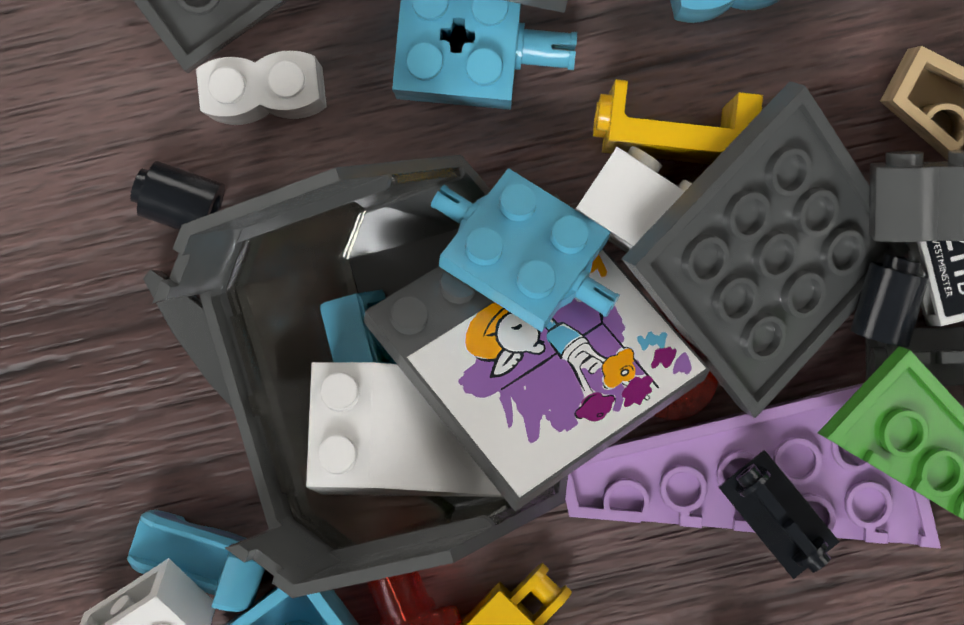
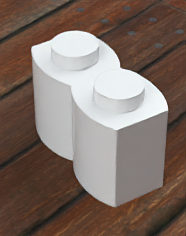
M275 52L259 59L257 62L239 57H223L208 61L196 69L200 111L220 123L230 125L248 124L264 118L269 113L281 118L299 119L315 115L327 107L323 68L315 56L305 52Z

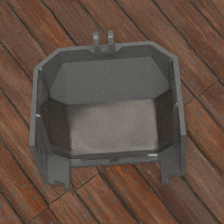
M462 155L335 167L181 225L173 247L179 254L169 279L160 281L153 303L200 295L269 528L266 531L225 547V549L244 563L254 560L273 574L272 584L291 598L455 563L565 503L568 475L516 512L504 497L321 495L306 487L312 362H333L320 306L324 302L381 289L387 298L439 266L440 255L458 233L460 224L431 207V202L436 193L440 192V188L443 185H446L449 189L474 204L478 199L491 191Z

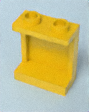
M615 79L609 94H600L599 102L596 103L593 137L603 138L602 153L612 154L616 147L627 153L631 146H634L655 159L711 165L762 111L763 95L738 92L722 108L720 127L628 117L625 114L628 81Z

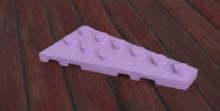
M864 383L766 406L756 418L741 412L616 442L568 475L565 500L569 517L636 523L645 521L679 524V526L702 528L703 526L754 532L718 486L762 450H765L836 538L863 540L865 542L888 544V542L914 544L920 547L941 549L929 499L818 434V431Z

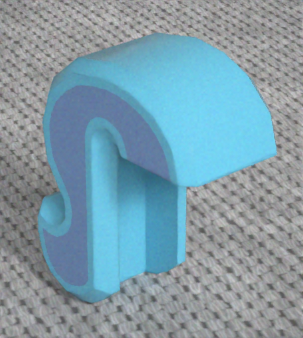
M149 510L141 514L127 557L132 569L141 574H145L169 558L205 593L214 595L211 608L231 612L244 611L253 606L265 571L254 560L244 563L225 549V547L247 538L217 528L189 523L182 516L159 510Z

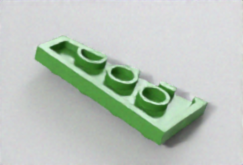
M899 346L818 431V434L964 520V408L911 350Z

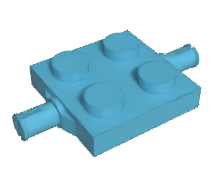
M508 168L492 190L474 204L449 189L446 185H443L440 188V192L438 191L434 196L431 207L460 224L458 233L440 255L439 267L540 332L545 329L556 312L572 302L575 297L603 314L604 317L608 316L610 310L613 309L620 296L618 293H614L589 277L592 263L607 244L611 232Z

